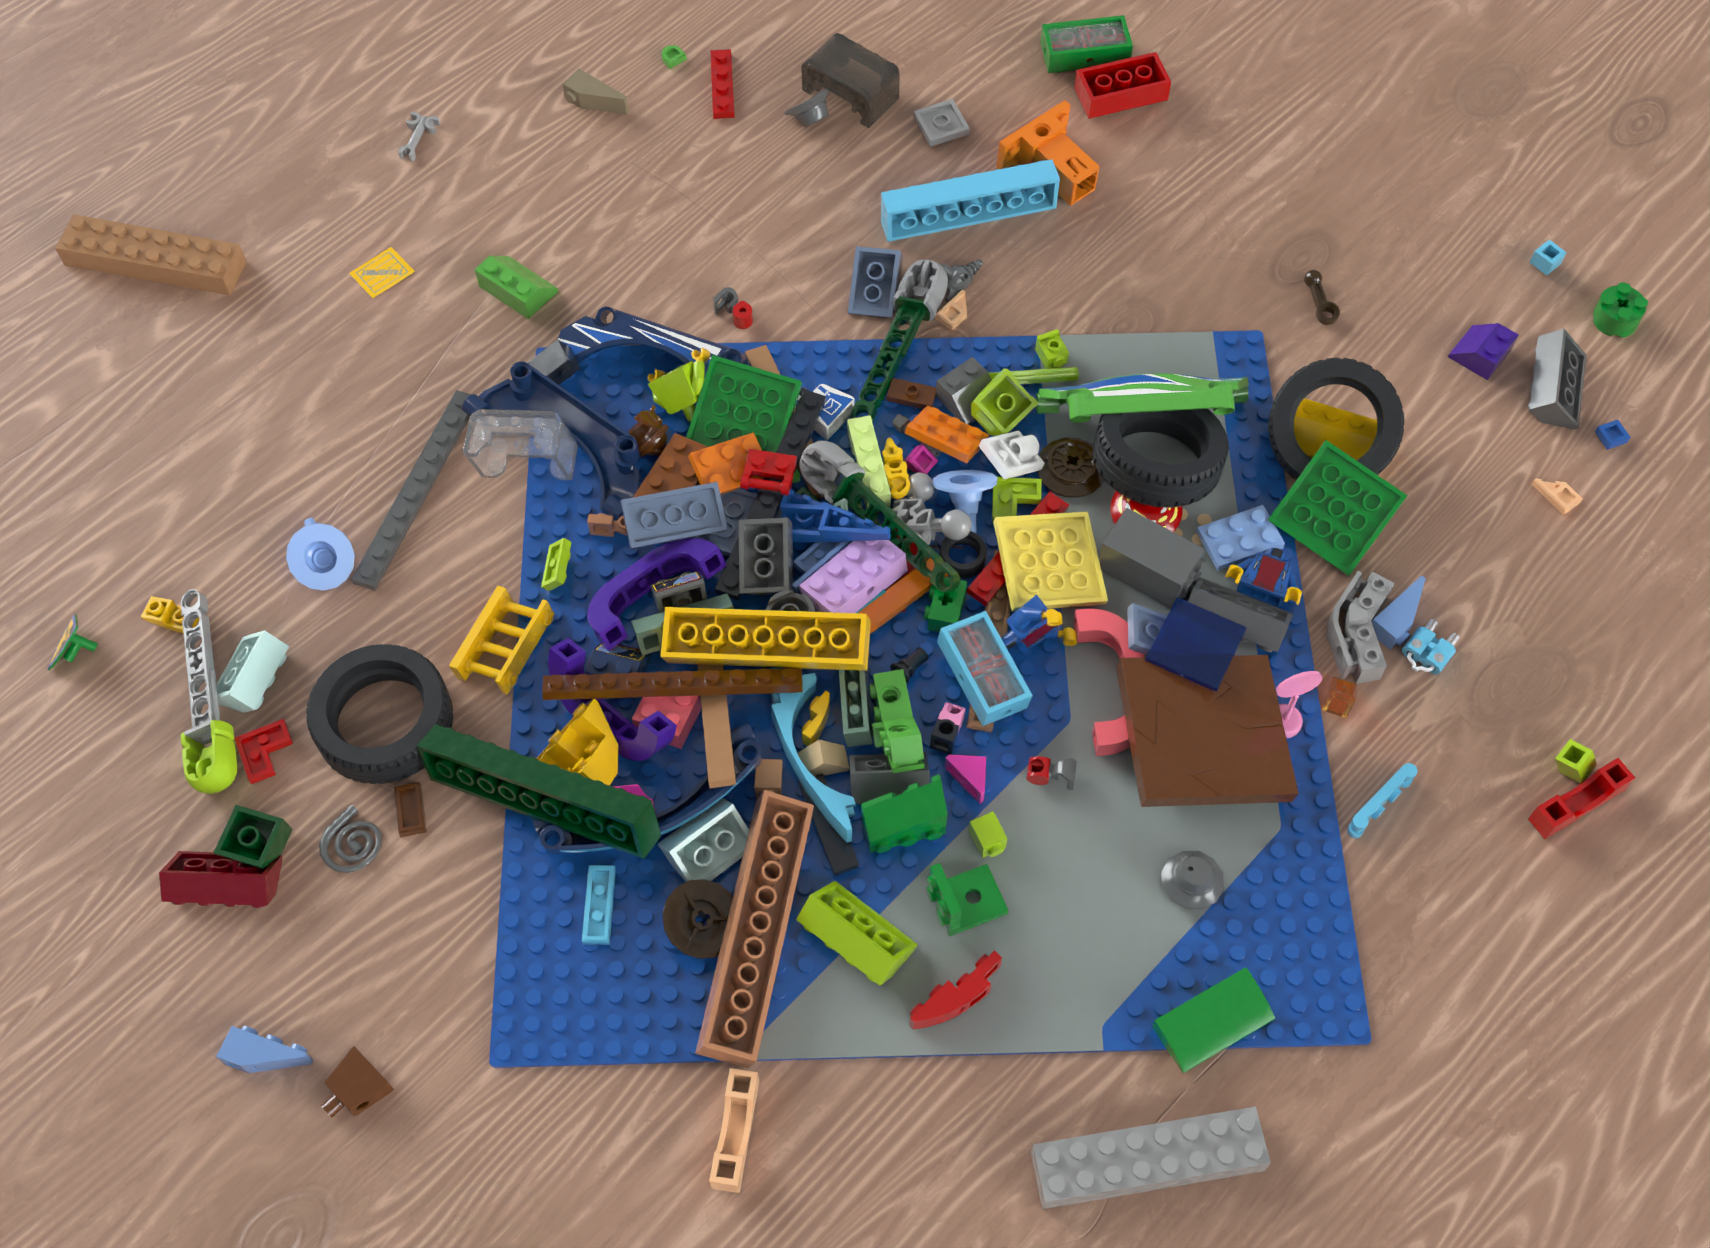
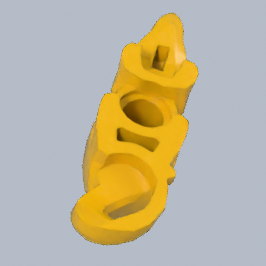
M887 438L885 449L882 451L884 469L889 489L891 490V497L893 499H901L907 495L910 489L907 464L903 461L902 449L898 448L891 438Z

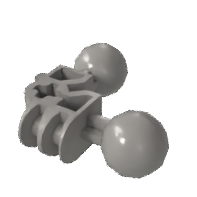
M920 472L912 474L908 478L910 489L907 497L909 499L895 500L892 510L922 540L929 545L930 541L935 539L936 532H943L948 539L956 541L965 538L969 534L971 519L964 511L955 509L947 512L943 518H935L933 510L926 509L923 502L928 501L935 491L932 478Z

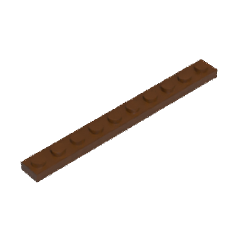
M801 668L543 676L542 687L543 700L803 692Z

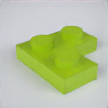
M997 477V485L993 487L992 523L996 517L1017 516V503L1039 504L1041 502L1042 479H1003V477Z

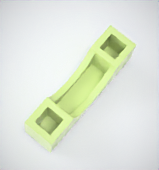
M871 415L848 419L847 432L852 455H855L857 463L865 470L862 482L891 508V492ZM863 497L867 509L869 502L866 497Z

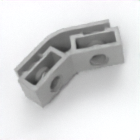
M1357 571L1335 605L1327 625L1326 635L1341 679H1346L1348 674L1352 673L1356 684L1380 680L1387 667L1372 621L1387 600L1395 583L1373 571L1367 581L1360 578L1362 572ZM1358 591L1360 593L1359 598L1352 599ZM1342 608L1347 611L1343 620L1345 622L1344 635H1342L1338 623L1339 613Z

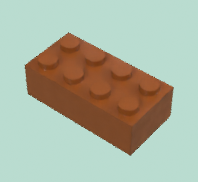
M674 433L633 498L700 485L688 455L691 452L707 448V446Z

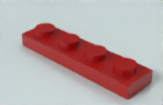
M731 49L710 50L713 119L735 118Z

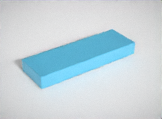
M589 865L582 932L583 944L610 945L616 877L615 866Z

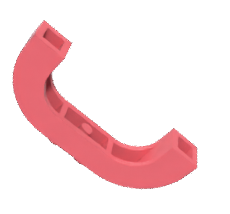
M1100 609L1075 610L1073 624L1077 635V643L1100 642L1106 644L1117 653L1119 659L1145 657L1144 654L1129 649L1128 622L1123 618ZM1125 715L1112 721L1094 722L1092 737L1096 756L1116 754L1130 747Z

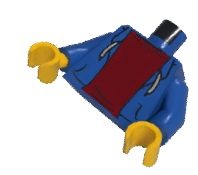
M1272 548L1269 555L1257 553L1254 559L1248 558L1238 565H1230L1225 575V578L1232 577L1235 579V583L1238 584L1237 592L1281 608L1283 601L1288 602V600L1295 601L1296 605H1299L1302 591L1298 589L1295 575L1290 572V563L1282 561L1285 553L1278 548Z
M1038 595L1031 598L1007 619V623L1012 630L1001 637L1009 650L1020 642L1027 649H1030L1046 638L1058 640L1059 637H1063L1064 645L1074 646L1077 644L1075 630L1068 627L1062 631V614L1054 609H1048Z

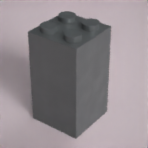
M1128 508L1125 509L1103 541L1099 557L1101 571L1174 610L1179 602L1183 604L1190 593L1188 589L1191 584L1195 586L1202 574L1200 571L1206 560L1203 559L1204 548Z

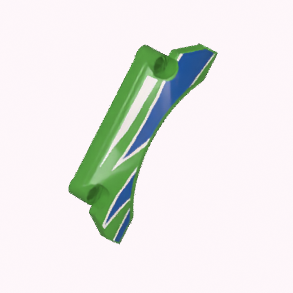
M1168 373L1119 376L1079 386L1041 388L1036 393V401L1039 403L1036 406L1037 414L1059 413V406L1067 403L1070 421L1074 423L1087 422L1092 419L1091 415L1209 408H1213V413L1216 415H1226L1235 411L1234 404L1247 403L1249 382L1248 377L1203 378Z

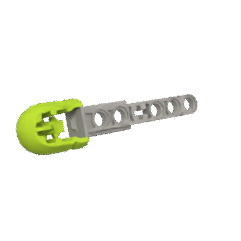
M191 589L181 599L192 729L181 734V744L184 748L182 750L183 768L186 781L196 791L213 794L226 789L235 780L237 774L235 742H233V726L220 720L210 622L206 614L208 612L207 598L199 591ZM198 597L196 604L190 607L191 601ZM200 617L199 624L193 628V622ZM202 638L201 645L195 649V643ZM206 681L205 689L199 693L200 685ZM208 703V710L201 715L202 707ZM212 742L211 746L204 748V745Z

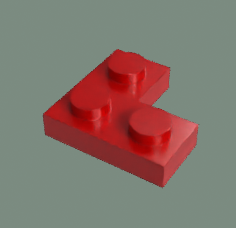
M284 719L235 737L239 754L251 785L276 775L269 753L293 744Z

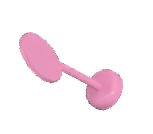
M1308 671L1293 675L1281 682L1276 688L1278 696L1291 697L1288 704H1279L1286 738L1297 735L1301 730L1303 723L1302 715L1294 706L1299 697L1298 695L1314 689L1321 683L1322 675L1318 671Z

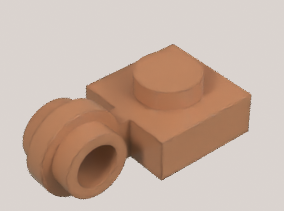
M589 514L587 523L590 535L614 537L615 532L627 535L626 526H624V516L614 521L613 516L607 514Z

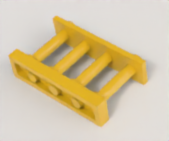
M497 585L449 664L457 679L466 681L470 673L475 672L496 679L495 682L502 693L507 695L516 684L520 672L547 626L553 621L555 613L548 601L543 599L538 609L514 603L506 588ZM509 611L532 618L526 629L502 623V620ZM498 631L520 639L512 650L490 643L494 633ZM484 652L507 658L501 670L477 663V661Z

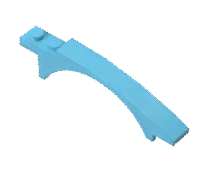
M769 667V669H782L781 667ZM815 672L802 675L803 692L771 693L773 700L771 705L772 720L785 755L806 793L836 832L846 842L852 841V826L849 817L855 816L853 809L855 806L854 797L839 793L817 780L803 765L794 746L792 731L796 718L803 705L816 692Z

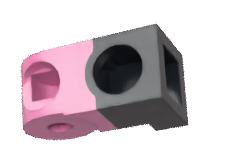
M948 702L945 703L931 734V749L952 755L966 708Z

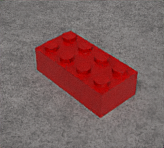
M1157 52L1076 70L1074 89L1088 119L1167 101L1171 80Z

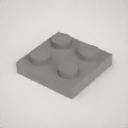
M953 99L914 111L913 117L930 147L969 135L970 128Z

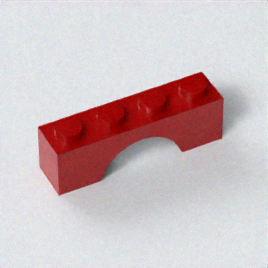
M1616 758L1598 769L1576 788L1561 796L1557 794L1539 805L1528 820L1545 840L1625 791L1636 777L1619 758Z

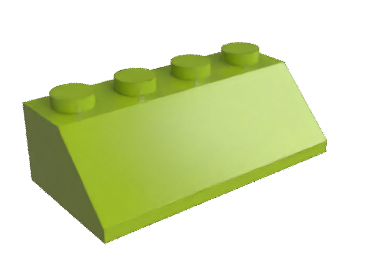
M836 881L812 893L796 919L803 925L805 930L815 934L824 941L828 948L838 952L845 958L847 963L857 967L866 974L870 981L880 986L895 975L918 946L916 942Z

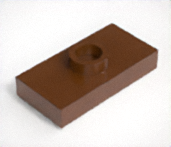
M892 378L887 393V401L924 409L927 405L933 407L936 398V387Z

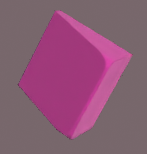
M921 444L910 452L904 459V462H906L907 468L913 472L927 474L938 460Z

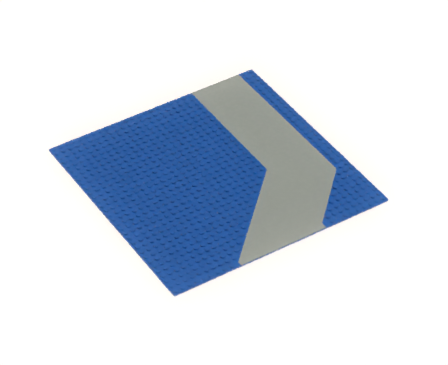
M1259 330L1060 335L1069 351L1068 363L1060 368L1077 367L1079 372L1078 380L1020 384L1029 395L1036 399V393L1041 388L1079 386L1093 381L1127 375L1168 373L1203 378L1248 377L1247 403L1234 404L1235 411L1226 415L1214 414L1224 427L1229 441V452L1220 480L1213 491L1206 497L1192 504L1182 506L1188 512V517L1180 522L1178 528L1182 530V537L1192 542V536L1196 534L1197 528L1200 527L1197 522L1199 515L1207 514L1211 517L1212 522L1263 505L1269 516H1271L1287 494L1284 468L1281 467L1272 451L1268 435V422L1273 404V396L1263 333ZM1037 336L914 338L894 378L936 387L937 380L971 357L982 365L988 373L1001 372L1004 368L1009 371L1046 368L1035 351ZM884 339L718 344L736 349L744 354L745 351L767 345L780 375L802 381L801 388L804 387L811 392L820 384H825L854 397L855 404L856 401H859V394L876 361ZM894 342L891 344V347H899L902 342ZM620 345L601 350L580 362L581 369L559 385L627 433L638 422L635 421L634 417L641 411H649L654 405L656 406L655 414L663 420V425H668L666 431L668 437L667 444L674 433L684 437L687 436L691 421L688 422L682 410L669 414L665 409L657 405L653 401L652 390L648 386L650 382L647 377L649 374H655V369L662 370L666 374L685 364L676 356L662 349L646 345ZM547 347L537 348L535 356H537ZM734 355L731 360L739 362L738 355ZM877 377L874 383H881L885 378ZM887 393L881 406L877 408L878 412L872 423L882 462H884L882 451L885 449L887 438H891L896 446L902 449L904 461L910 452L921 444L905 434V432H898L892 426V422L899 414L907 417L911 422L923 409L887 401ZM869 395L865 400L873 401L877 396ZM935 398L933 405L934 408L939 409L941 412L951 417H955L937 398ZM1067 403L1059 406V413L1037 414L1035 407L1008 433L1020 431L1023 436L1034 435L1039 443L1038 455H1040L1042 449L1049 443L1064 437L1080 438L1093 444L1102 414L1091 415L1092 419L1087 422L1074 423L1070 421ZM860 413L856 418L868 416V414ZM847 420L828 440H825L815 430L811 435L813 443L818 441L832 442L845 451L854 460V463H857L855 455H852L848 439ZM977 420L969 424L989 434ZM531 425L519 604L538 609L544 599L548 601L555 614L552 623L547 626L514 685L510 749L518 754L537 758L550 744L548 742L550 737L557 730L561 731L573 718L560 700H543V676L549 675V648L570 638L586 651L585 670L592 650L600 644L587 617L588 607L592 598L611 579L652 550L666 543L630 549L628 535H623L619 532H615L614 537L590 535L587 523L589 514H606L600 510V479L594 465L588 456L571 440L552 430ZM1140 432L1123 438L1125 443L1134 452L1154 462L1175 465L1197 460L1196 455L1187 445L1168 435L1155 432ZM981 449L968 463L941 452L938 457H935L938 462L927 473L932 480L939 474L956 470H980L993 473L997 477H1002ZM645 455L639 458L638 462L634 465L640 473V486L660 455ZM907 468L909 477L915 474V472ZM1037 471L1012 477L1040 479ZM800 472V481L794 482L791 485V489L795 493L803 486L807 489ZM841 473L837 481L834 482L837 486L841 483L844 475ZM1105 480L1096 491L1083 497H1063L1055 494L1069 504L1065 513L1088 512L1098 558L1100 557L1103 541L1115 525L1110 514V504L1116 490ZM1043 484L1041 486V501L1051 492ZM749 487V489H743L758 494L759 489ZM936 488L932 497L928 501L923 502L926 509L933 510L935 518H943L947 512L955 510L949 493ZM993 488L983 491L978 505V513H976V534L984 540L987 548L983 569L993 559L994 551H999L994 523H992ZM906 495L901 499H909V497ZM825 497L819 498L820 503L826 502L830 504ZM891 497V509H893V502H894L895 500H897V499H893L892 497ZM862 499V507L866 510L864 499ZM1017 503V516L1030 515L1039 504ZM848 507L849 512L853 513L856 517L860 518L854 511H852ZM879 512L878 522L883 525L885 517L882 512ZM1275 526L1285 543L1283 549H1281L1285 553L1282 561L1290 563V572L1295 575L1298 589L1302 591L1295 539ZM936 532L935 539L931 540L929 546L940 547L932 548L939 555L941 543L946 537L943 532ZM565 538L572 542L570 548L571 556L566 569V580L563 585L547 591L541 585L549 545ZM815 542L793 543V561ZM957 545L956 547L965 548H951L949 550V557L961 564L973 562L977 559L978 555L977 551L968 545ZM1205 549L1203 559L1206 561L1200 571L1202 572L1201 578L1236 591L1238 584L1235 583V579L1232 577L1225 578L1229 567L1217 571ZM722 555L725 563H727L729 557ZM793 565L794 583L803 574L800 571H798ZM724 568L708 580L702 576L707 599L720 596V594L715 592V588ZM694 571L679 572V573H676V574L670 576V577L667 578L666 580H669V579H672V578H675V577H679L681 574L686 573V572H691V573H692V572H694ZM1101 571L1108 602L1105 605L1053 608L1062 614V631L1068 627L1074 629L1073 619L1077 609L1105 610L1118 615L1128 622L1127 608L1132 603L1187 622L1197 627L1198 656L1268 655L1275 690L1281 682L1293 675L1315 671L1303 591L1299 605H1296L1295 601H1283L1281 609L1294 614L1278 652L1274 650L1272 652L1264 651L1256 643L1251 641L1244 643L1237 640L1233 634L1228 632L1224 634L1212 630L1208 624H1196L1189 621L1188 617L1183 615L1194 588L1192 584L1188 589L1190 593L1183 604L1179 602L1174 610ZM980 573L970 578H960V580L967 581L968 589ZM651 590L620 614L619 619L628 637L619 644L639 649L631 621L658 614ZM930 590L906 608L905 613H898L870 634L867 669L868 688L869 684H873V674L890 671L892 663H898L901 659H906L918 647L924 649L928 654L929 659L915 670V674L909 677L910 681L906 685L913 718L921 733L923 752L927 754L930 783L932 782L931 777L938 774L941 777L947 808L946 834L935 840L923 839L911 846L904 847L899 845L883 853H877L876 851L870 853L862 828L861 805L855 803L853 807L855 816L849 817L852 826V841L850 843L858 860L859 868L834 876L811 819L757 1061L1163 1051L1167 1049L1152 1028L1154 1021L1247 967L1264 994L1275 1019L1226 1049L1368 1045L1371 1042V1032L1317 687L1298 695L1299 697L1294 707L1302 715V727L1297 735L1286 738L1299 792L1293 802L1141 807L1131 748L1129 747L1122 752L1112 755H1095L1092 737L1094 722L1112 721L1124 715L1116 670L1120 659L1117 653L1108 645L1100 642H1086L1067 646L1063 644V637H1059L1058 640L1046 638L1030 649H1027L1022 642L1010 650L1007 648L1033 696L1027 709L995 721L993 730L989 733L966 728L970 702L937 643L940 632L927 630L928 620H924L926 606H931L933 600L929 599ZM966 593L960 621L984 612L985 606ZM741 594L739 601L732 598L730 600L734 609L765 610L772 596ZM1010 610V616L1016 611ZM518 614V628L526 629L532 618ZM1008 624L1007 633H1008L1010 630H1012L1011 627L1009 626V624ZM661 650L651 653L652 655L645 673L698 671V664L667 663L661 658ZM724 665V670L769 669V667ZM801 668L802 675L815 672L816 692L803 705L794 723L792 737L796 752L798 753L807 747L802 741V728L810 720L809 706L816 696L820 697L827 691L830 693L829 715L818 740L844 745L849 768V755L885 754L883 747L875 748L874 740L873 744L847 747L843 734L839 670ZM869 692L872 725V723H877L875 722L873 707H876L875 700L871 699ZM772 694L727 695L730 730L749 723L761 748L762 759L783 760L782 795L805 802L798 786V781L800 780L785 755L772 720ZM1277 695L1278 703L1288 704L1291 697L1285 698ZM643 697L602 699L633 723L632 717ZM946 702L966 708L952 755L986 757L984 801L980 804L945 769V758L949 754L930 748L931 734ZM702 709L682 749L668 745L643 761H632L618 754V774L610 786L638 784L646 796L653 800L656 814L684 799L696 788L708 772ZM754 750L746 751L743 754L746 760H753L757 756ZM1034 756L1048 757L1051 759L1052 765L1067 758L1075 759L1077 763L1073 790L1067 788L1068 781L1061 775H1059L1058 780L1051 778L1046 785H1035L1028 782L1026 776L1029 758ZM756 768L724 797L725 800L735 806L748 829L750 828L757 800L755 796ZM850 771L824 776L829 788L851 796ZM506 808L489 1063L493 1068L724 1062L695 1054L719 955L714 958L697 959L683 954L671 944L663 926L662 913L666 899L676 887L685 883V881L670 864L658 843L678 828L662 834L644 859L616 848L601 851L550 854L541 844L531 817ZM994 811L1008 838L1007 845L1001 854L995 857H990L989 855L982 858L969 833V823ZM557 834L550 836L547 844L550 846L556 845L560 841V836ZM1182 851H1201L1213 858L1222 870L1224 878V889L1217 902L1204 909H1188L1172 902L1162 888L1161 871L1168 859ZM742 858L711 880L723 886L732 896L734 895ZM940 863L948 879L988 864L1007 905L1008 914L949 937L946 926H941L936 913L937 905L935 902L930 901L926 891L930 866ZM589 865H611L616 867L610 945L582 943ZM833 881L838 882L918 944L917 948L895 975L880 986L870 981L866 974L857 967L847 963L843 956L835 950L828 948L824 941L815 934L805 930L803 925L796 920L812 893ZM974 892L967 894L965 897L971 904H976L981 900L980 896ZM698 914V917L695 919L696 923L701 922L703 926V924L706 922V919L700 918ZM995 950L1002 957L1001 967L987 979L991 983L990 993L976 1005L941 1024L915 1030L909 1026L910 1012L918 1003L924 1004L930 998L929 994L938 984L943 986L949 980L957 987L956 982L966 972L970 975L976 969V962L984 954L989 956Z

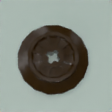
M1064 437L1049 443L1042 449L1039 455L1045 464L1041 470L1037 471V474L1042 479V484L1055 494L1063 497L1079 498L1092 494L1104 482L1093 460V444L1080 438Z
M706 879L689 880L676 887L666 899L662 913L664 931L671 944L683 954L697 959L718 956L733 899L732 894L720 884ZM698 914L700 918L706 919V922L703 924V926L701 922L696 923L695 919L698 917Z

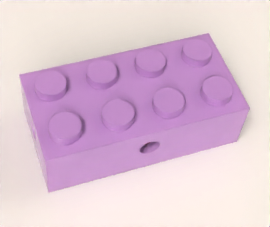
M889 540L853 541L799 585L800 591L811 599L815 612L856 613L882 590L887 589L907 572L906 554Z

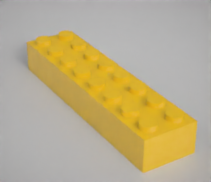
M665 607L661 658L667 663L867 671L871 620L867 614Z

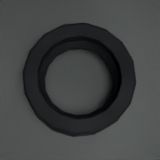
M970 531L965 538L957 541L945 537L941 543L940 556L944 563L947 562L958 572L960 578L965 579L981 572L985 566L987 548L984 540L978 534ZM957 545H968L974 548L978 555L977 559L973 562L961 564L949 557V550Z

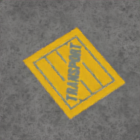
M390 247L349 274L372 298H375L415 271Z

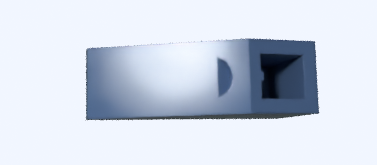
M231 1026L216 1056L224 1065L246 1073L310 1065L313 1062V1059L307 1054L308 1050L294 1043H292L291 1047L282 1044L283 1041L269 1034L266 1038L257 1035L258 1031L248 1026H243L242 1029Z

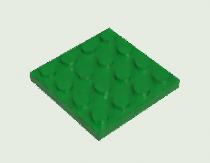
M712 355L686 438L710 447L754 432L762 451L776 453L793 415L803 382Z
M1325 440L1268 521L1349 576L1408 495Z

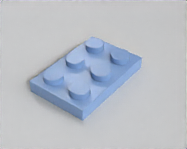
M1263 505L1197 528L1196 533L1217 571L1228 568L1230 565L1240 564L1248 558L1254 559L1257 553L1269 554L1272 548L1283 549L1285 543L1275 525L1268 521L1270 516Z

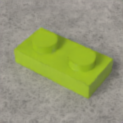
M562 538L549 545L541 585L543 589L550 591L564 584L567 577V564L571 556V541Z

